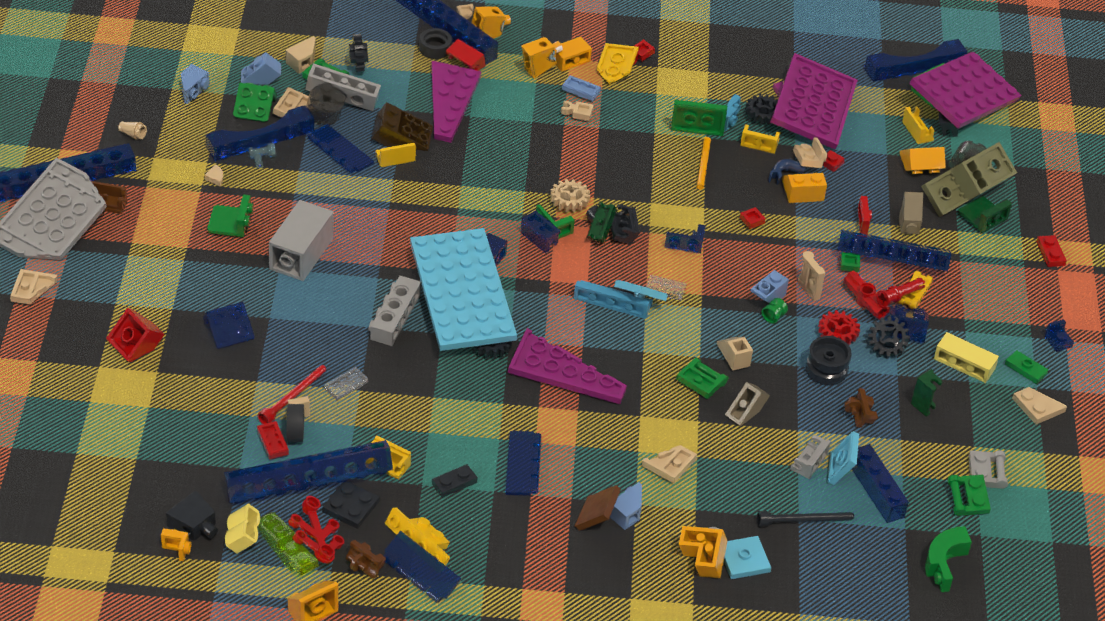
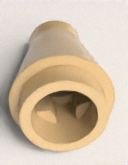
M121 121L118 127L120 132L136 140L143 139L147 132V128L142 122Z

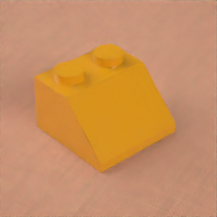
M944 147L900 150L905 170L912 171V174H922L923 170H929V173H939L940 169L946 168Z
M823 173L782 176L781 179L789 203L824 201L827 183Z
M325 580L319 584L312 585L300 593L293 594L288 598L289 614L295 621H319L338 612V583Z

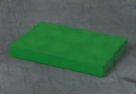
M674 100L671 130L723 136L728 106Z

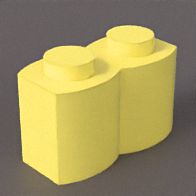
M246 504L230 514L227 520L228 531L225 535V543L235 553H239L256 543L258 539L257 526L260 523V513L250 504Z

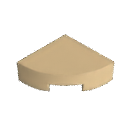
M473 4L457 6L456 11L460 21L467 20L472 16Z
M214 165L205 174V180L221 186L223 183L222 169Z

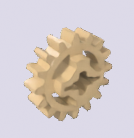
M565 179L564 183L558 181V185L554 184L553 189H551V202H553V206H559V210L564 208L566 212L569 210L575 212L576 209L581 211L582 206L587 207V203L590 202V190H587V185L581 186V181L575 183L574 179L572 182H569L567 179Z

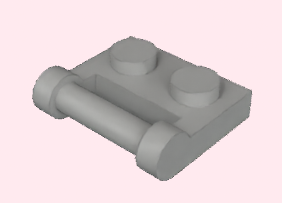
M970 450V475L983 474L986 487L1006 488L1008 486V479L1005 477V452L1001 450L994 453ZM991 462H996L997 478H992Z

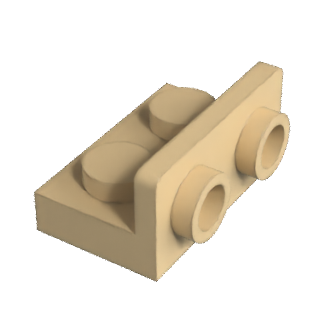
M813 138L812 146L808 144L794 145L793 152L801 166L822 168L823 162L827 158V152L818 138Z

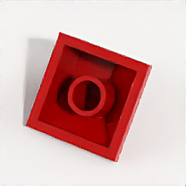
M127 307L106 339L128 362H132L153 351L165 334L153 322Z

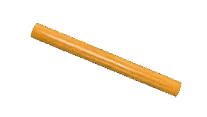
M705 137L703 142L697 189L699 190L704 188L711 143L709 137Z

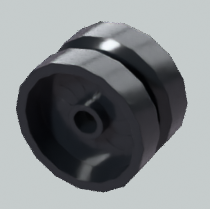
M835 336L816 338L809 347L806 361L807 374L815 382L823 385L841 383L848 374L852 357L851 348L845 341Z

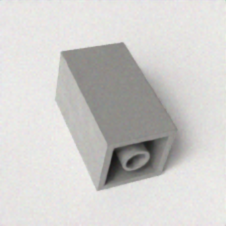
M299 200L269 241V269L304 281L334 239V211Z

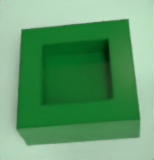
M842 252L840 270L859 272L860 254Z

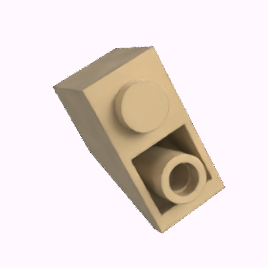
M313 36L286 49V64L298 74L314 63L316 38Z
M732 337L717 341V345L732 371L750 366L753 349L745 337Z

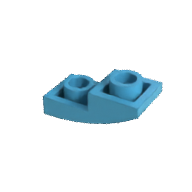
M736 94L727 104L725 131L735 125L738 119L736 115L741 109V97Z

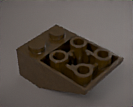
M386 102L376 115L371 139L387 147L415 143L416 150L428 151L433 126Z

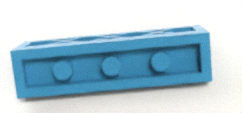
M583 280L577 281L575 285L574 299L644 319L647 318L653 304L652 299H642L635 297L634 294Z

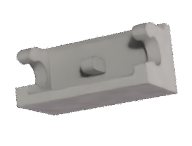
M813 435L811 440L816 441L819 445L809 441L800 456L794 460L790 470L810 479L828 455L830 440H824Z

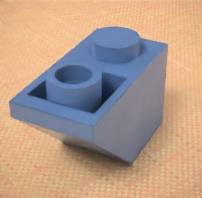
M265 52L263 55L258 56L249 66H245L242 69L241 83L270 84L281 75V63Z
M193 64L181 72V87L184 103L186 104L195 99L203 90H206L210 83L209 72Z
M773 270L753 286L750 291L770 303L774 298L782 299L786 296L789 279Z
M640 482L628 487L624 493L618 496L610 518L624 530L640 520L642 506V484Z

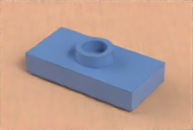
M570 75L563 83L562 90L594 101L601 92V87Z

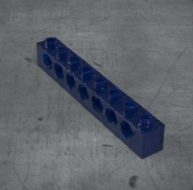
M396 0L431 27L447 31L451 35L453 43L459 39L484 54L486 65L497 59L498 42L442 1Z
M129 143L60 159L87 173L90 181L136 171V158ZM53 161L0 172V202L21 198Z
M384 440L224 472L230 503H242L246 499H262L271 494L282 495L291 490L302 491L311 486L322 487L331 482L342 483L350 478L356 477L361 479L370 474H385L393 470L390 446ZM374 458L372 463H365L367 459ZM354 462L352 467H345L347 463ZM334 466L332 471H325L327 467ZM307 471H314L312 475L305 476V473ZM289 474L293 475L290 480L284 479ZM266 479H273L270 484H264ZM246 483H253L249 488L243 487Z

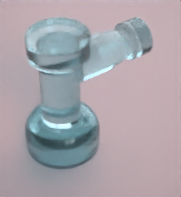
M269 143L264 148H249L250 158H254L256 168L258 169L263 167L261 155L268 154L269 157H276L274 143Z

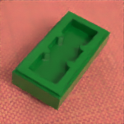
M1018 350L1007 358L1005 362L1006 366L1035 384H1038L1048 373L1047 368Z

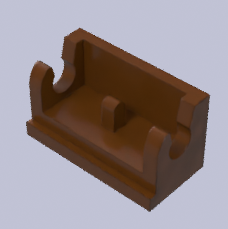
M91 181L106 202L107 207L104 211L122 214L127 204L126 187Z

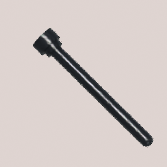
M767 511L757 512L758 527H768L772 523L844 521L854 519L852 512L775 515Z

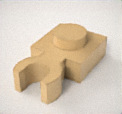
M564 101L561 114H573L572 118L590 121L594 105L577 101L576 104H572L569 101Z

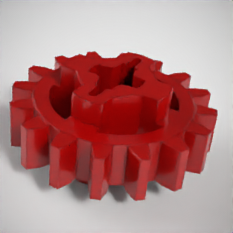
M835 310V314L829 311L827 315H822V319L819 321L818 333H821V337L835 336L851 345V341L856 342L857 337H859L860 324L857 323V318L852 319V314L845 315V311L841 314L837 310Z

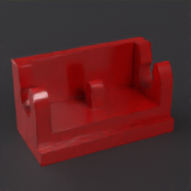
M459 39L446 50V54L450 55L449 59L456 58L473 70L480 71L486 66L484 54Z

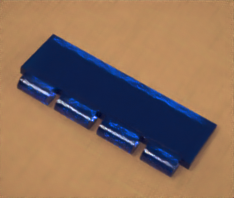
M328 124L312 131L308 136L310 141L330 155L337 163L342 164V167L350 173L355 172V170L359 172L374 164L370 157Z
M510 431L506 495L538 493L542 440L540 433H534V431Z
M402 531L396 535L385 549V562L391 567L396 568V571L406 579L411 580V583L421 591L426 592V595L436 603H439L443 598L447 599L462 580Z

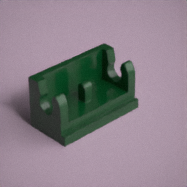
M599 201L587 235L588 239L605 244L617 211L613 204L609 203L607 205Z
M932 369L917 378L911 405L926 417L930 415V407L932 409L936 407L932 401L934 392L937 389L933 382L935 381L938 385H942V380L934 374Z

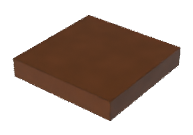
M614 485L588 496L575 527L580 531L609 520L621 489Z

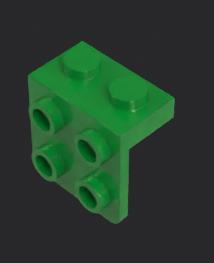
M239 83L233 112L234 117L267 122L270 116L272 101H276L277 98L275 88L268 85L259 86L253 83Z
M250 195L242 196L240 207L215 205L208 224V232L244 237L246 228L250 225V214H253L254 209Z

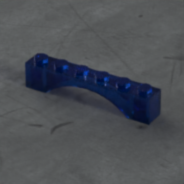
M959 39L944 41L934 51L919 56L902 57L885 53L868 55L864 69L874 82L922 73L942 63L946 64L962 57L968 51Z
M306 105L288 110L280 120L261 129L252 131H215L205 134L206 149L214 161L314 132V117Z

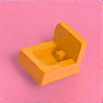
M163 528L161 533L162 548L178 551L179 561H184L186 554H189L191 551L188 533Z

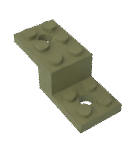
M998 142L921 187L936 213L941 217L1015 175L1017 171L1002 145ZM991 162H994L996 164L997 169H994L992 167ZM942 190L947 192V197L942 194Z

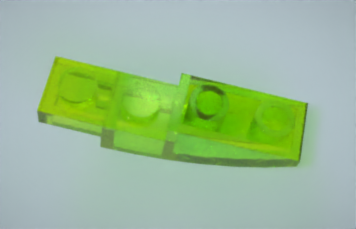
M274 511L260 518L259 530L272 550L290 571L295 570L301 576L319 567L318 560L302 544L294 542L293 536L295 532Z

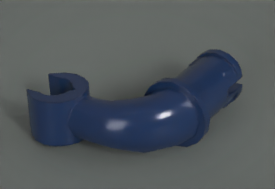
M791 158L779 160L770 172L768 181L770 183L772 178H776V185H778L782 177L781 171L786 170V172L793 171L804 174L806 166H801L799 162L791 160Z

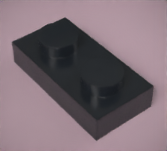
M466 464L433 478L432 485L443 498L476 484L478 477Z

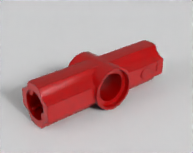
M855 271L849 272L844 277L843 282L857 297V304L859 306L867 308L878 320L881 317L884 318L889 313L890 308L888 306L882 307L878 304L876 287L873 284L865 282Z

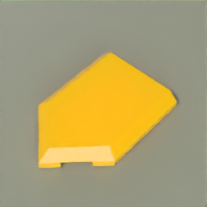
M605 43L597 71L608 84L629 75L639 47Z

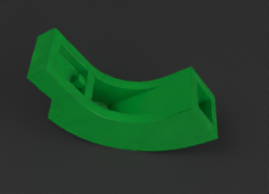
M965 526L943 531L935 537L930 545L925 564L927 577L934 576V581L939 585L941 592H949L953 581L946 561L949 558L964 556L969 553L972 541Z

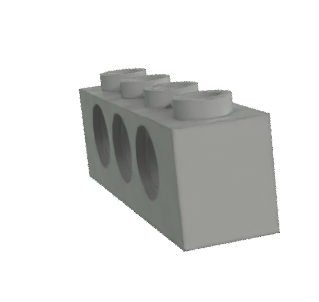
M313 63L305 90L373 111L378 100L381 85Z
M399 276L397 281L392 283L389 295L386 294L383 306L378 308L375 320H371L368 330L371 331L370 340L390 346L394 344L421 295L420 281Z

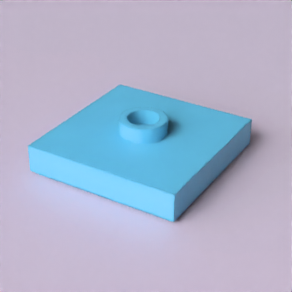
M616 280L614 287L634 292L635 297L642 299L648 296L666 301L668 296L667 293L621 280Z
M851 432L830 452L829 483L835 485L857 464L858 433Z
M758 536L727 542L724 564L731 579L771 572L770 563Z

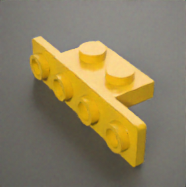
M397 507L392 508L385 524L438 574L442 573L450 559V556L442 550L447 549L450 543L444 537V534L436 530L426 518L409 519Z

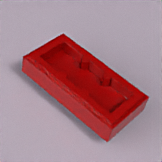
M861 196L857 209L860 233L868 234L872 210H869L867 196Z
M277 421L257 426V432L269 460L289 455V449Z

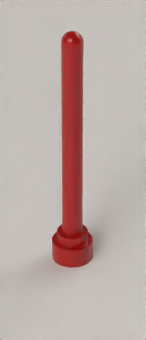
M320 365L271 408L262 409L257 414L259 421L262 424L273 422L276 413L288 404V400L294 399L326 371V367Z

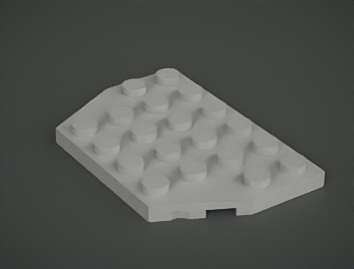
M56 157L0 221V247L18 257L62 260L107 207L106 202L90 181L87 173Z

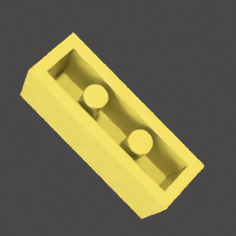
M947 332L937 345L934 356L935 360L984 383L988 381L996 369L999 358L998 355Z

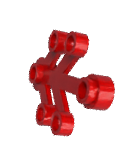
M307 496L302 503V510L309 516L311 526L298 514H292L288 520L289 525L293 528L300 527L302 529L295 532L293 540L297 544H306L314 551L318 561L329 564L335 558V549L342 547L344 539L340 535H334L329 544L325 543V539L331 533H335L340 525L338 521L329 519L325 527L321 529L317 516L321 503L316 497ZM307 534H309L312 538H314V539L316 540V542H314L312 539H310V538L307 536Z

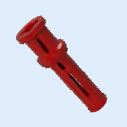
M917 278L898 287L894 285L890 286L888 290H880L876 294L877 302L882 307L888 306L891 302H898L903 296L924 289L925 285L922 284H925V281L922 278Z

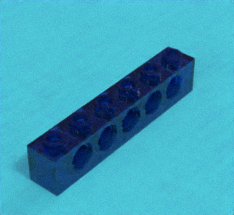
M842 229L838 244V251L948 271L952 254L951 250Z

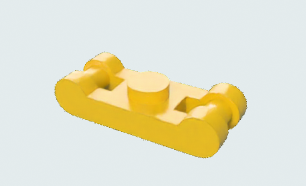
M917 270L910 281L922 278L925 281V284H923L925 288L903 296L897 302L901 305L906 304L913 310H916L933 282V277L921 275V272Z

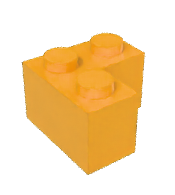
M682 526L679 547L683 556L696 557L695 567L700 577L720 578L728 542L723 529Z

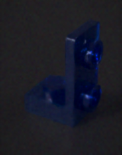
M698 224V229L693 231V236L667 232L665 248L701 253L706 225Z

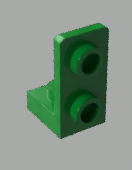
M540 204L536 205L535 219L537 223H540L546 233L554 240L573 234L575 220L572 216L554 221Z

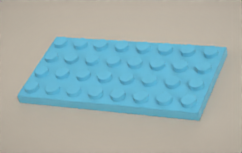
M484 228L410 237L411 248L440 351L517 340V333Z

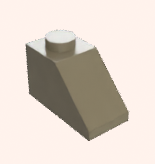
M904 192L899 214L900 231L902 234H919L922 224L923 193Z
M746 382L725 415L742 426L760 412L770 395L758 386Z

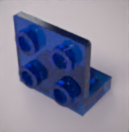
M244 302L206 311L203 316L204 323H209L218 349L249 341L255 337Z
M900 304L890 306L891 321L898 318V324L904 322L903 329H909L906 335L910 336V340L925 343L929 324L928 312H925V309L922 308L906 309V306Z

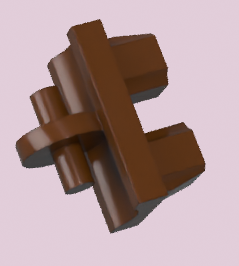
M859 388L858 394L855 397H849L848 401L844 404L845 411L854 415L856 427L862 428L865 423L873 424L878 418L877 412L870 410L874 405L873 397L866 396L865 389Z
M356 540L351 541L350 550L346 555V559L351 562L350 569L353 571L360 569L372 579L378 576L379 570L384 567L386 557L382 554H373L370 545L366 542L360 544Z

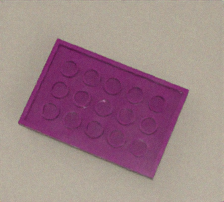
M974 52L912 78L909 83L958 129L1018 101L1022 96Z
M794 53L771 123L807 137L810 140H813L814 137L818 138L821 144L836 149L858 80Z

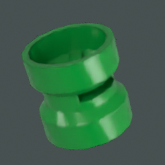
M774 298L769 305L762 309V316L768 323L774 324L787 313L788 307L782 299Z

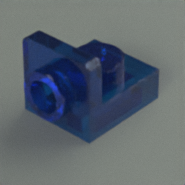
M1064 319L1049 323L1044 336L1056 352L1072 348L1074 344L1073 340L1064 330L1066 325Z

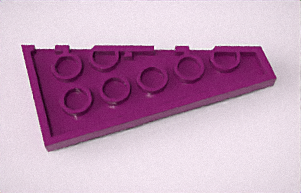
M432 61L434 139L451 143L481 79L482 72Z
M528 328L508 367V373L621 404L627 385L608 374L603 375L596 371V367L592 365L587 366L582 363V359L558 345L553 346L549 344L544 337L535 336L532 334V330Z

